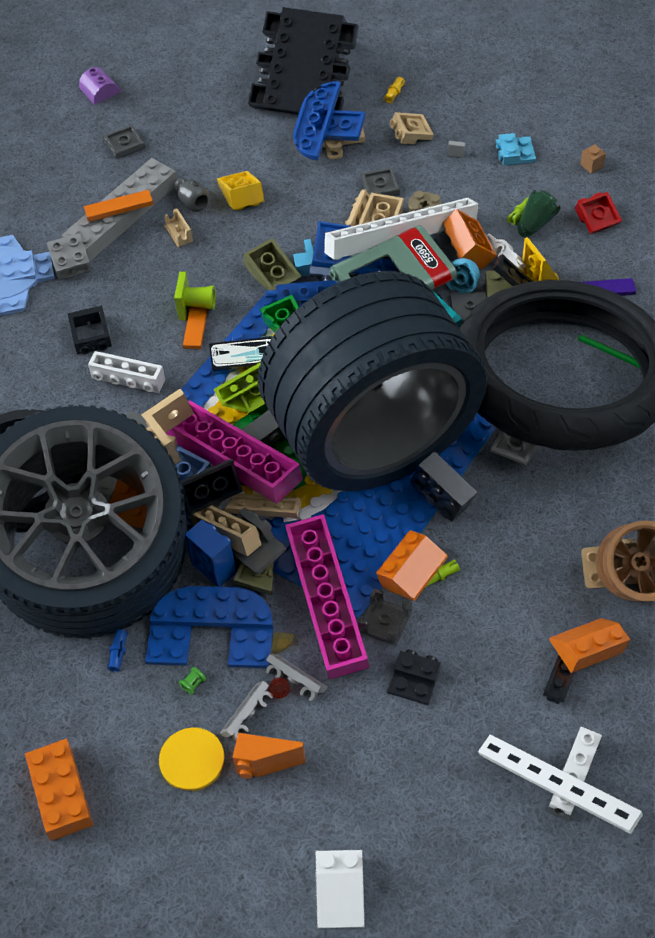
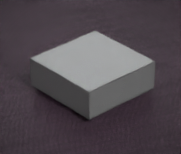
M449 141L448 156L464 157L465 143Z

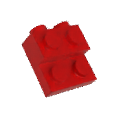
M608 191L605 193L598 192L588 199L586 197L577 201L574 207L581 223L585 222L590 234L622 222Z

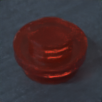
M274 678L269 684V692L275 698H284L290 692V684L285 678Z

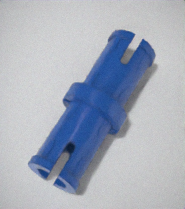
M123 629L115 631L113 645L109 649L111 653L107 666L109 671L121 670L122 658L126 654L125 643L128 632Z

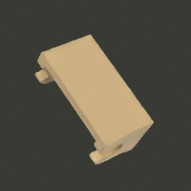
M173 210L174 216L171 219L166 214L164 217L166 225L164 226L177 247L193 242L191 229L179 210Z

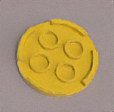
M202 728L182 729L170 736L162 746L159 755L160 770L165 780L174 788L198 791L208 787L219 777L224 765V750L219 739L208 730Z

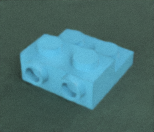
M515 133L499 135L498 139H496V149H499V161L502 160L503 166L536 162L530 137L516 138Z

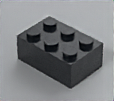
M435 451L419 464L410 481L413 488L421 492L427 501L434 505L441 515L451 522L468 508L477 494V491Z

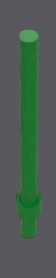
M582 334L579 335V341L640 368L635 358Z

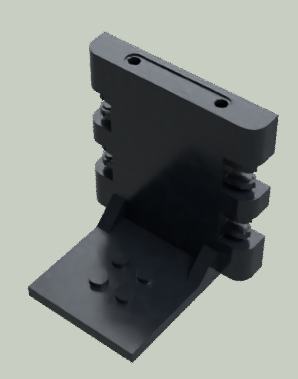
M287 7L282 8V13L266 11L262 32L265 36L270 37L266 38V42L274 44L275 47H265L264 52H258L256 64L261 67L259 73L269 75L268 79L259 78L258 83L260 84L252 83L248 105L257 109L299 115L304 99L312 90L314 92L321 88L322 84L340 81L341 86H343L344 81L349 79L351 67L347 65L349 60L339 58V54L350 55L351 51L349 49H355L359 30L358 24L348 23L343 15ZM341 90L334 110L342 111L344 98L341 97Z

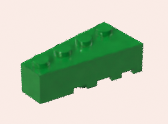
M290 295L260 308L264 323L276 333L285 320L299 307L293 295Z

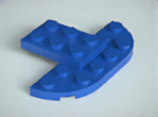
M340 81L322 84L321 88L314 92L312 90L302 103L294 128L293 139L297 150L306 158L319 160L325 139L359 141L366 115L362 111L334 110L341 89Z

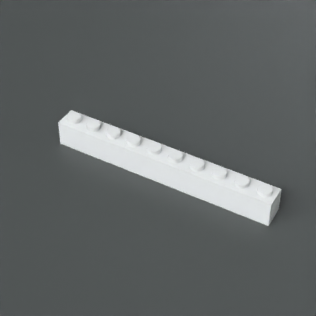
M465 198L325 233L324 253L335 260L346 256H354L418 225L423 226L429 235L439 234L446 230L443 222L456 209L477 220L478 203Z

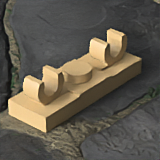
M366 189L361 190L359 196L355 198L356 202L352 205L353 209L349 219L345 221L346 225L356 226L359 224L370 197Z

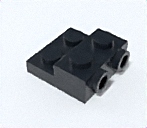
M414 650L400 651L388 688V694L429 705L441 669V662H438V659L431 655H427L426 658L418 656Z

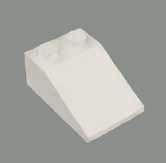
M362 850L316 851L318 928L364 927Z

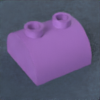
M90 68L81 76L79 81L80 90L94 105L121 92L118 85L101 68Z

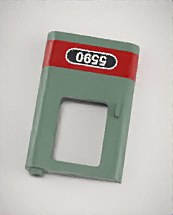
M421 225L331 266L329 271L332 280L341 282L351 278L349 273L388 256L400 272L418 277L431 290L457 278V271L453 264Z

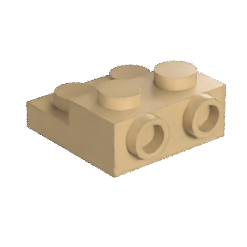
M395 112L390 121V128L395 130L396 139H399L403 144H416L417 139L432 140L434 136L423 114Z

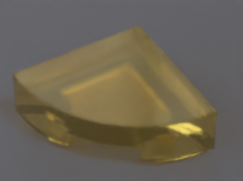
M274 632L271 653H280L291 646L294 642L295 634Z

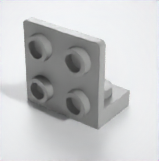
M79 233L47 242L58 280L91 271L90 262Z

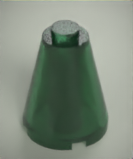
M543 190L540 192L532 191L517 225L520 236L531 237L560 212L561 207L560 205L557 207V200L551 194Z

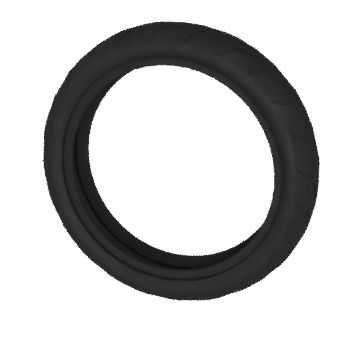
M542 280L523 283L496 292L483 300L469 313L459 328L482 359L487 371L486 391L477 413L509 436L556 450H594L626 442L640 435L655 423V320L641 307L619 294L599 286L575 281ZM541 320L575 322L598 329L625 346L638 362L643 375V382L625 398L607 405L592 408L552 406L532 400L506 385L492 370L486 358L485 350L501 333L524 323Z

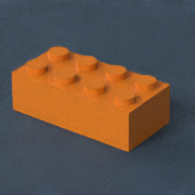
M67 738L25 753L43 825L50 841L93 826L73 751Z

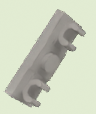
M269 654L266 661L272 665L268 666L266 673L271 674L276 669L277 675L275 679L282 678L285 673L288 675L287 679L297 685L299 683L304 684L305 687L301 689L300 695L304 696L309 690L311 692L309 701H314L318 693H324L328 686L280 655Z
M265 681L255 684L221 730L220 734L225 738L232 736L236 741L239 729L245 733L249 731L247 726L240 724L243 720H248L255 713L254 707L256 704L261 708L267 706L262 700L263 696L268 699L273 698L270 692L265 691L269 686Z

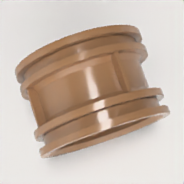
M638 521L622 525L609 532L602 540L597 551L596 568L601 582L613 595L628 601H655V583L648 575L652 567L655 568V556H651L647 550L655 538V521ZM631 531H638L637 547L629 549L621 539ZM614 555L623 558V567L614 568ZM641 558L640 562L642 565L636 566L637 562L635 559ZM629 575L638 577L639 593L624 585Z

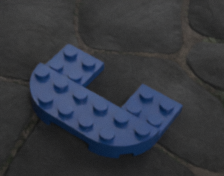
M182 587L165 595L156 604L151 613L146 664L187 666L192 626L232 627L228 667L268 668L270 662L266 660L272 651V614L263 598L250 590L237 587Z

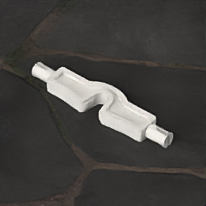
M491 234L486 235L498 257L503 254L520 270L526 267V264L521 261L522 258L513 252V248L508 242L503 239L497 240Z

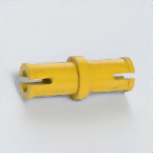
M397 77L394 83L389 86L388 92L383 100H386L385 102L392 104L394 98L400 94V90L405 84V80L402 77Z

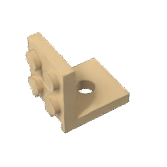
M181 389L141 414L148 426L146 429L151 431L154 437L158 438L161 444L166 447L168 455H171L175 465L182 460L166 432L194 414Z

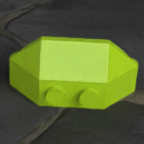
M260 363L214 389L222 406L251 413L265 405L258 386Z

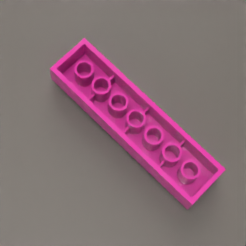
M190 400L188 402L194 414L166 432V435L176 437L178 445L205 459L213 466L233 459L240 482L276 504L303 480L299 463Z
M324 514L285 525L329 680L370 668Z

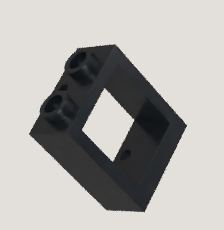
M102 305L67 313L77 355L112 347ZM98 322L102 323L104 334L78 340L77 327Z

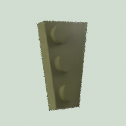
M274 561L260 574H255L241 563L234 578V584L272 595Z

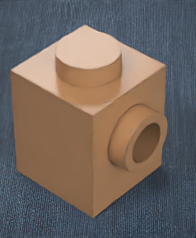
M594 144L582 151L580 165L592 174L604 167L606 153Z

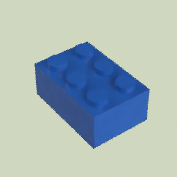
M202 519L185 534L192 565L217 587H221L236 574V563L231 548L232 543L226 535L222 536L218 533V530L212 523L208 524Z

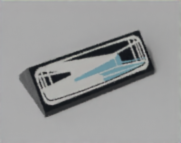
M273 336L209 343L212 370L223 371L255 366L260 363L263 353Z

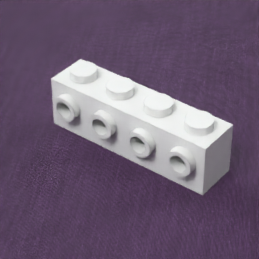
M97 351L94 352L88 363L93 379L111 382L115 385L120 384L147 392L159 393L165 381L161 365Z

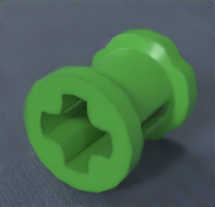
M195 667L190 669L191 672L184 680L178 682L180 687L190 695L194 694V690L201 682L206 681L204 674Z

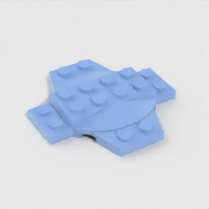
M13 235L0 237V316L25 311L29 290L35 287L38 282L55 279L50 252L33 255L32 250H23Z

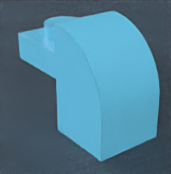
M311 239L304 240L305 253L293 254L294 267L301 276L311 275L310 266L312 265L314 252Z

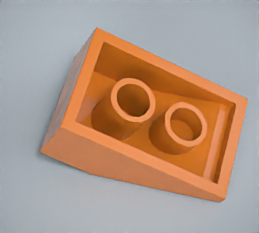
M238 733L233 753L236 773L242 778L251 779L252 776L260 777L304 764L306 761L304 743Z

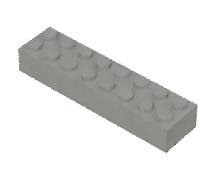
M151 158L102 201L149 190L155 205L174 188V182L177 179L176 171ZM154 205L88 222L85 214L61 236L64 238L79 233L90 262Z

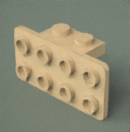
M634 538L622 539L629 549L637 547V542H635ZM655 540L647 549L651 556H655ZM599 546L583 548L581 550L584 581L587 588L605 587L599 578L596 568V556ZM616 555L613 558L615 569L623 567V558ZM641 558L635 559L637 562L636 566L642 565L640 562ZM652 567L648 575L655 582V568ZM629 575L624 585L637 584L638 577Z

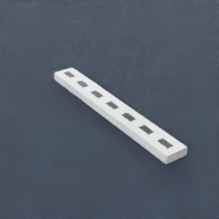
M489 735L478 751L484 758L630 834L643 816L642 811L492 735Z

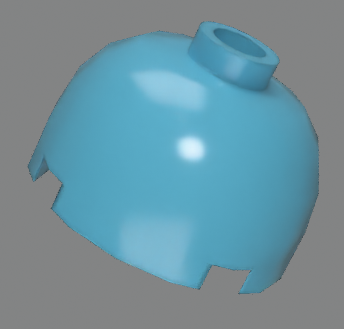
M458 258L451 262L457 271V278L447 282L446 285L451 290H458V294L470 293L479 283V268L470 259Z

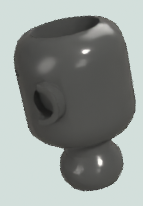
M178 178L174 182V189L178 192V198L187 208L192 211H200L207 206L210 195L208 190L195 180H186L185 178Z

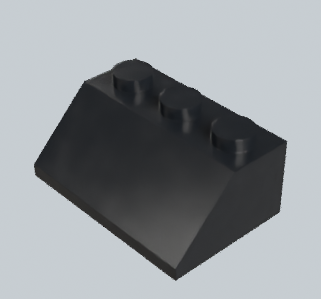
M233 459L181 481L185 510L189 516L243 492Z

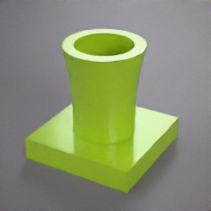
M179 272L174 296L179 320H186L188 307L214 310L216 305L215 285L189 287L187 273Z

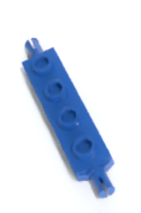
M326 280L277 284L275 290L265 291V294H270L265 295V297H276L277 301L293 295L295 301L309 300L321 291L339 282Z

